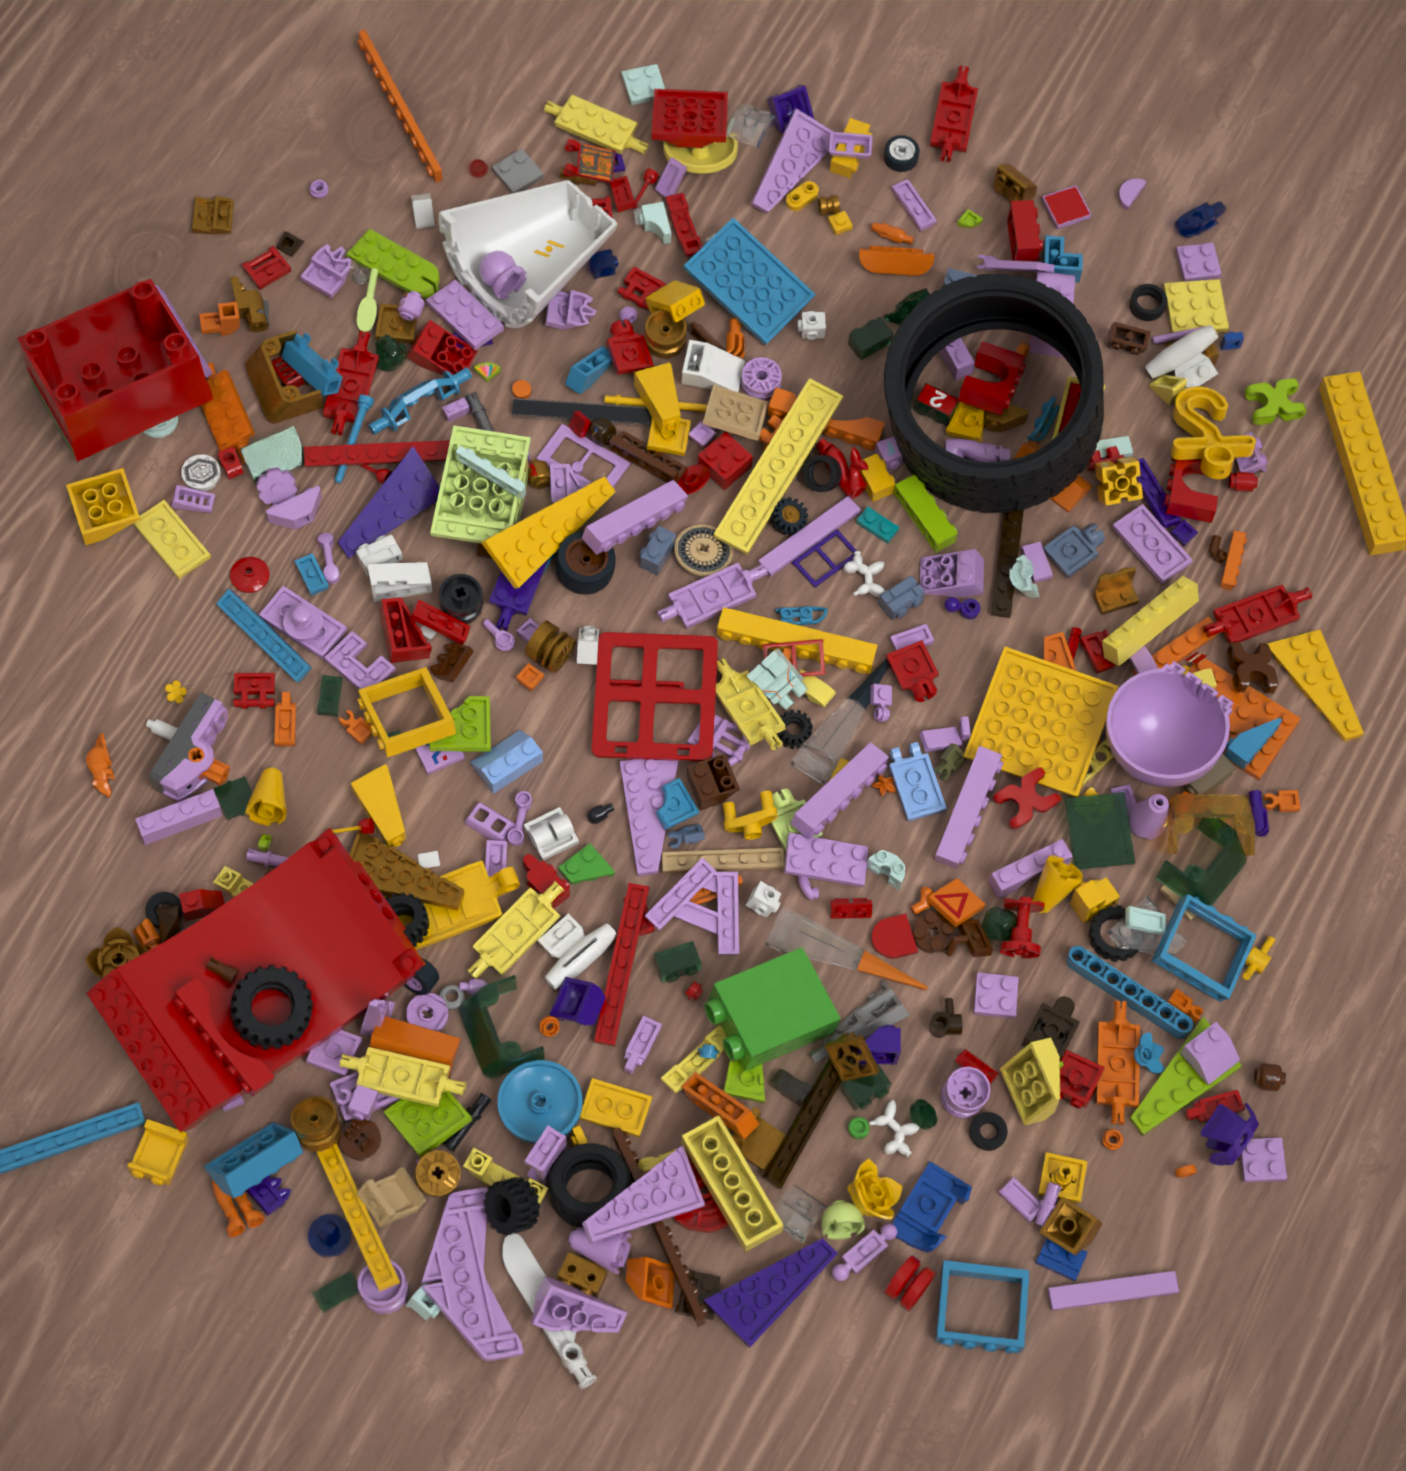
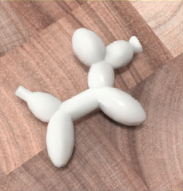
M854 552L853 561L847 562L843 570L848 574L858 571L865 575V584L861 585L853 595H864L869 592L879 598L886 591L880 585L873 583V575L882 571L884 562L878 561L868 567L862 564L861 552Z
M891 1100L885 1108L884 1115L878 1116L874 1121H870L869 1125H889L896 1133L894 1140L886 1144L884 1148L885 1154H894L898 1150L901 1154H906L908 1158L912 1151H909L908 1145L903 1141L905 1136L916 1133L920 1125L908 1123L901 1126L893 1119L896 1112V1103L894 1100Z

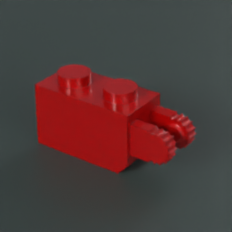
M527 854L523 857V867L527 872V885L529 888L531 887L538 894H543L556 881L564 889L551 902L553 909L570 897V885L565 879H560L556 875L557 871L551 864H547L544 860L539 862L532 854Z

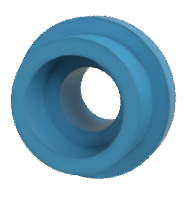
M703 1044V1048H698V1052H700L699 1057L716 1059V1055L719 1054V1050H715L713 1045Z

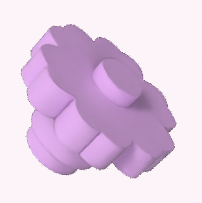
M279 467L267 469L266 475H260L256 483L259 490V498L265 504L272 502L275 505L285 502L291 496H295L297 487L294 484V475L289 470L281 471Z

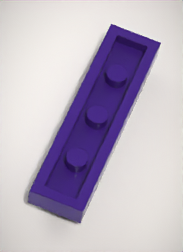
M1138 459L1141 476L1136 477V480L1142 484L1143 497L1156 519L1164 528L1179 524L1181 521L1179 516L1166 514L1167 506L1164 505L1166 494L1145 459Z

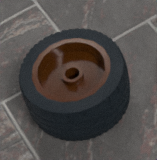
M580 531L568 536L560 545L556 557V573L560 582L568 590L578 594H594L604 589L612 579L616 564L615 552L612 547L609 551H603L596 555L582 539L584 532Z

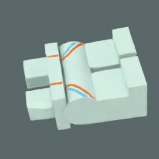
M779 648L774 650L747 675L771 699L774 705L778 703L785 710L794 703L793 699L788 695L789 692L793 690L798 697H801L808 691L806 685L802 682L805 678L799 674Z

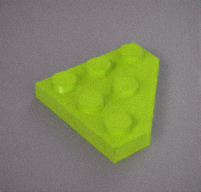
M469 696L459 708H455L450 712L454 719L456 734L429 743L430 751L491 752L490 696Z

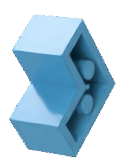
M1045 236L1042 249V263L1054 265V273L1075 275V282H1079L1083 270V254L1064 253V237Z

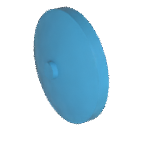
M535 1060L521 1064L506 1076L499 1089L498 1112L502 1123L513 1136L527 1143L536 1144L547 1126L566 1136L576 1126L581 1116L583 1098L580 1085L568 1069L555 1062Z

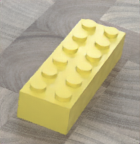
M720 1116L682 1135L681 1144L684 1146L744 1252L751 1250L783 1231V1223Z

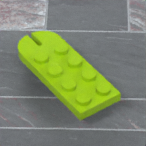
M369 229L346 254L347 258H350L352 262L368 271H371L372 268L378 269L377 276L407 293L415 291L421 294V297L429 298L435 294L434 290L436 292L439 291L440 275L434 264L372 229Z

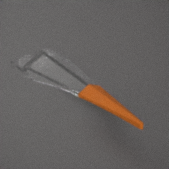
M781 907L765 945L786 954L803 947L809 959L879 976L922 990L928 989L926 985L805 915H800L784 907Z

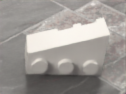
M427 562L367 564L374 602H379L381 599L402 598L432 592Z

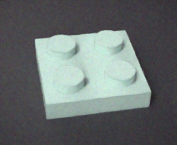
M657 64L622 71L623 82L631 105L654 101V89H665Z

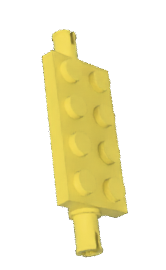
M571 94L563 107L551 101H548L545 105L544 112L557 117L555 121L556 127L609 150H614L620 155L624 149L631 148L643 155L648 149V143L635 139L633 136L638 126L637 122Z
M721 659L722 663L718 660L717 669L722 675V679L716 684V697L748 744L751 746L765 739L772 750H776L774 745L780 748L783 743L777 736V733L786 730L785 724L762 690L754 681L752 682L747 677L749 674L748 670L739 673L731 669L726 659Z
M556 881L543 894L536 893L530 887L472 946L480 954V958L467 971L477 979L489 966H492L503 976L561 917L551 907V902L564 889Z
M368 1047L366 1055L361 1058L342 1054L341 1058L343 1059L340 1060V1067L357 1070L359 1073L356 1087L361 1085L378 1091L379 1094L439 1107L445 1091L463 1096V1090L466 1089V1082L448 1079L449 1065Z

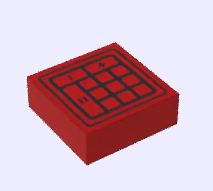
M575 411L569 428L579 438H585L591 421L581 411Z

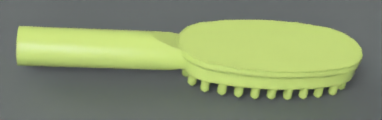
M372 268L370 271L367 294L362 299L357 312V327L360 331H364V333L372 329L376 319L377 306L374 293L378 269Z

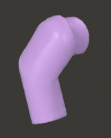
M797 876L800 888L806 898L809 900L819 898L818 888L811 889L807 877Z

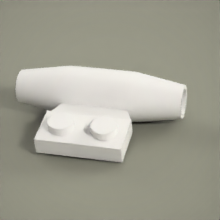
M1212 325L1196 330L1161 351L1145 367L1153 379L1175 370V377L1186 378L1185 389L1200 386L1219 374L1209 357L1202 354L1219 336Z
M568 913L538 939V943L551 957L559 959L544 977L546 982L556 990L562 986L565 977H577L599 958L617 937L614 929L606 923L584 936L582 927Z

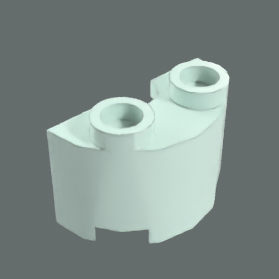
M1022 555L1016 559L1017 562L1013 565L1012 570L1010 569V580L1025 597L1038 598L1037 585L1033 584L1030 579L1034 575L1032 562L1025 555Z
M885 850L873 854L868 859L866 868L877 876L879 874L887 875L889 878L888 884L899 891L905 877V865L897 855Z

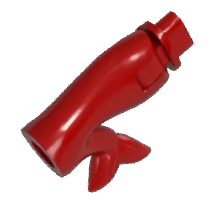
M825 438L821 439L816 446L820 452L819 455L832 456L838 461L842 471L841 481L838 486L851 499L857 498L867 488L860 471L869 469L867 463L861 459L859 451L852 447L850 453L851 463L848 468L844 454L833 443H828ZM824 462V464H825V465L828 467V469L831 471L829 465Z

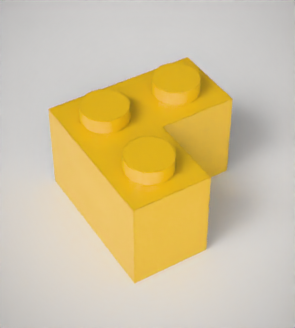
M1107 877L1102 880L1096 879L1087 883L1085 881L1081 882L1072 894L1073 897L1070 905L1084 924L1094 918L1100 910L1116 905L1120 896Z

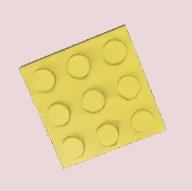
M1220 279L1164 283L1163 289L1167 297L1166 305L1171 333L1212 325L1216 333L1228 332L1229 326Z

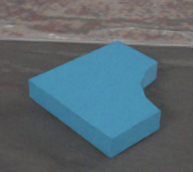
M680 778L661 788L664 794V803L655 814L665 830L700 813Z

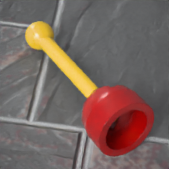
M365 818L358 823V826L334 829L333 832L341 833L359 830L360 833L369 835L374 833L375 826L372 818Z

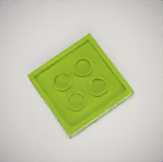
M447 1091L443 1093L439 1107L400 1099L384 1111L387 1119L420 1158L472 1121L468 1112Z

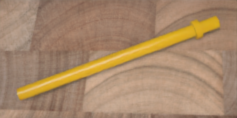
M619 394L617 396L605 395L604 403L616 404V406H620V404L645 406L641 398L621 397ZM678 402L680 410L706 412L708 405Z

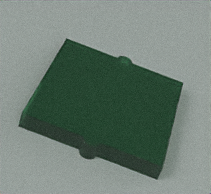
M245 776L232 782L229 780L226 784L214 788L226 820L239 815H245L246 806L252 795Z

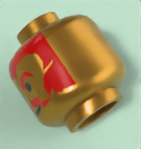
M539 459L531 460L528 463V484L536 489H543L550 484L548 463L539 461Z

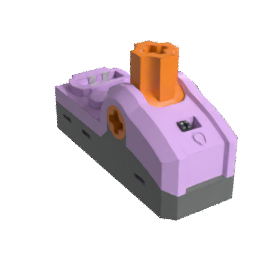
M202 692L199 694L151 770L149 779L154 790L180 802L209 781L219 786L225 783L231 770L230 766L216 760L211 747L216 741L217 733H221L229 717L227 708L223 707L222 702Z

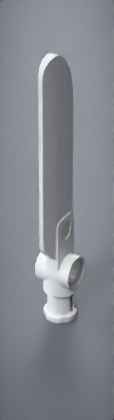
M511 1234L505 1238L503 1243V1262L509 1276L533 1313L536 1294L546 1275L523 1238L519 1234ZM542 1328L560 1356L562 1365L571 1374H574L579 1381L580 1389L593 1384L597 1377L592 1375L588 1369V1362L582 1354L581 1347L574 1342L576 1332L571 1330H559V1332ZM574 1353L577 1355V1358L569 1359L566 1355Z

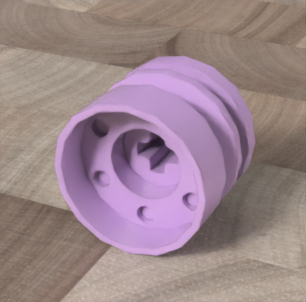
M961 1067L954 1071L943 1085L941 1091V1102L945 1110L952 1116L961 1119L976 1115L989 1099L991 1091L989 1080L984 1073L976 1068ZM961 1092H964V1095L967 1096L966 1099L960 1094Z

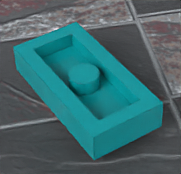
M867 506L856 521V524L886 544H889L900 528L869 506Z

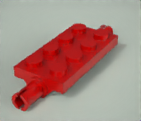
M963 65L958 66L957 76L954 81L950 83L942 81L930 146L942 148L940 156L942 162H944L945 156H947L946 162H951L953 150L966 152L978 88L971 87L968 84L969 67L965 66L964 72H962Z
M359 331L356 345L350 349L341 348L339 365L336 371L343 378L338 393L327 396L323 410V417L334 419L330 431L334 435L338 431V436H342L345 423L355 422L359 410L357 404L359 395L369 396L379 362V355L371 354L368 351L367 345L371 334L366 331L364 336V331Z
M1283 584L1214 609L1212 614L1216 622L1204 625L1203 631L1204 633L1208 632L1206 634L1208 638L1223 632L1229 644L1231 642L1240 643L1298 621L1301 616L1297 611V605L1312 599V592L1307 593V591H1310L1308 587L1293 593L1286 591Z

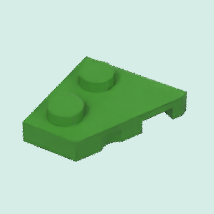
M590 843L558 867L559 872L571 885L581 883L582 881L596 880L598 877H612L615 875V871Z

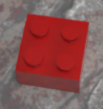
M725 431L698 454L697 465H705L710 471V478L725 491L752 468L753 456Z

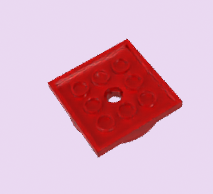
M654 89L651 140H664L678 148H702L713 142L726 143L728 92Z

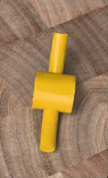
M1268 936L1260 949L1254 946L1245 962L1248 968L1243 973L1245 980H1249L1255 971L1262 974L1272 957L1267 953L1276 941L1272 936Z

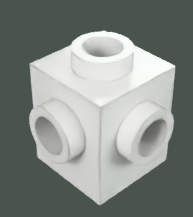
M802 312L801 320H798V331H801L802 339L814 340L825 338V312Z
M760 881L752 890L746 906L767 918L771 912L775 913L779 908L781 902L778 900L782 893Z

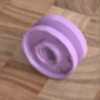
M759 357L750 360L742 370L741 386L746 395L762 400L771 399L775 388L781 387V369L775 361L768 358Z

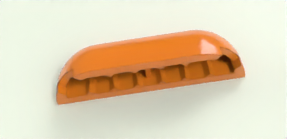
M869 246V249L860 248L859 250L860 262L870 272L912 276L926 273L932 267L935 255L934 253H923V249Z

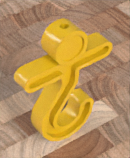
M1195 386L1186 388L1178 394L1175 400L1173 418L1177 425L1193 437L1176 438L1173 441L1170 455L1176 460L1202 459L1201 471L1203 474L1212 479H1225L1231 473L1235 458L1253 455L1256 439L1250 435H1221L1218 427L1196 412L1194 408H1202L1209 412L1211 418L1221 421L1225 419L1228 409V403L1225 398L1217 391L1207 387Z

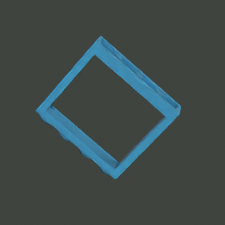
M1187 894L1179 898L1166 927V933L1162 936L1151 961L1215 1000L1222 1002L1230 998L1257 935L1247 930L1248 927L1234 922V919L1230 916L1217 912L1215 907L1202 903L1198 897L1194 898ZM1186 909L1240 941L1222 985L1167 953Z
M943 1260L941 1265L935 1342H940V1344L947 1347L958 1344L962 1345V1348L965 1349L983 1347V1350L995 1352L997 1349L1005 1350V1353L1008 1354L1022 1352L1025 1343L1030 1270ZM949 1275L1021 1283L1017 1340L944 1331Z

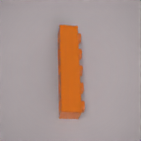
M1236 530L1233 532L1220 588L1232 591L1233 587H1236L1237 580L1235 578L1239 575L1240 569H1238V566H1241L1242 563L1240 557L1244 554L1245 548H1243V545H1246L1247 538H1245L1246 533Z

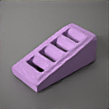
M176 485L171 508L211 513L215 494ZM188 497H192L191 502L187 501ZM196 498H200L199 504L195 503ZM204 499H208L206 506L203 505Z

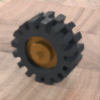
M792 497L788 499L783 498L775 506L770 520L771 523H775L773 525L774 529L776 527L779 528L777 532L784 531L783 535L789 533V536L799 532L807 523L808 513H805L807 508H802L804 504L802 502L798 504V499L792 501Z

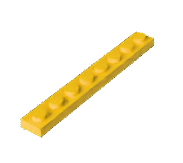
M335 1143L329 1149L316 1151L379 1292L399 1284L398 1276L369 1213L357 1195L358 1189L337 1144Z

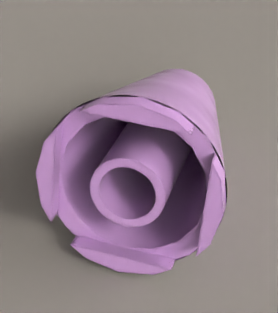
M1155 794L1131 807L1127 819L1128 826L1137 837L1152 840L1164 833L1168 824L1169 802L1167 798L1161 794Z
M578 1227L570 1233L569 1243H571V1248L608 1271L619 1274L620 1271L617 1269L619 1266H624L629 1254L631 1244L627 1243V1237L631 1238V1233L624 1232L589 1244L584 1228Z

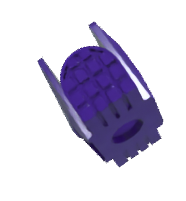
M1248 1103L1244 1104L1250 1115L1247 1121L1223 1104H1219L1202 1129L1201 1136L1209 1138L1206 1142V1147L1221 1151L1209 1156V1161L1212 1164L1233 1165L1252 1139L1259 1123ZM1242 1136H1244V1140H1243V1142L1240 1144V1140H1241Z

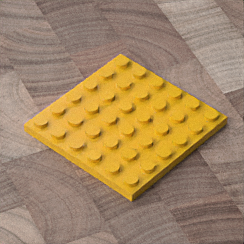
M1004 646L963 757L973 761L979 746L1002 754L1000 760L1004 762L1001 768L1002 772L1019 778H1023L1029 772L1042 767L1045 770V776L1037 784L1078 798L1104 728L1110 702L1118 690V685Z

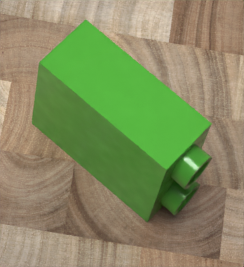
M803 947L714 983L708 1001L704 1003L705 1013L710 1023L714 1026L721 1024L727 1036L723 1039V1046L728 1058L732 1062L739 1060L744 1071H748L832 1035L841 1020Z

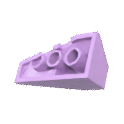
M545 1276L535 1297L532 1324L559 1332V1330H571L572 1332H579V1330L619 1332L627 1311L586 1294L568 1284Z

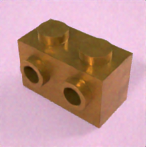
M568 1252L557 1278L558 1281L597 1298L608 1275V1270Z

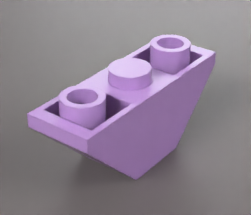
M319 485L314 488H308L304 493L297 496H291L281 504L272 505L266 510L268 522L295 530L313 522L322 498Z

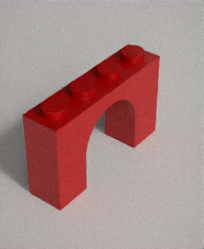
M982 341L976 354L974 367L994 373L1003 381L992 383L966 375L961 386L958 401L1002 415L1004 408H1009L1011 399L1016 391V386L1019 385L1021 376L1024 374L1026 368L1024 363L1025 355Z
M1171 456L1174 464H1171L1169 469V475L1172 478L1168 479L1166 488L1169 491L1164 501V505L1167 506L1166 514L1212 523L1216 513L1218 496L1196 492L1187 487L1182 479L1189 474L1205 475L1201 471L1202 459L1176 460Z

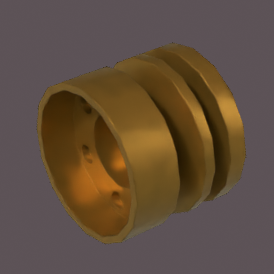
M546 620L535 630L525 648V655L535 662L542 660V667L548 668L550 672L555 674L570 658L576 645V638L568 636V633L564 631L559 634V627Z
M435 1150L426 1153L419 1160L415 1168L414 1179L422 1193L430 1197H442L455 1189L460 1180L461 1169L453 1155L445 1151ZM435 1168H439V1171L444 1172L440 1179L432 1176Z

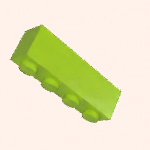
M915 474L895 484L893 494L935 553L956 542V527L949 523L943 509H939L933 495L926 491L924 483Z

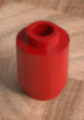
M1252 472L1230 473L1229 489L1253 492L1254 488L1258 486V477H1255V474Z

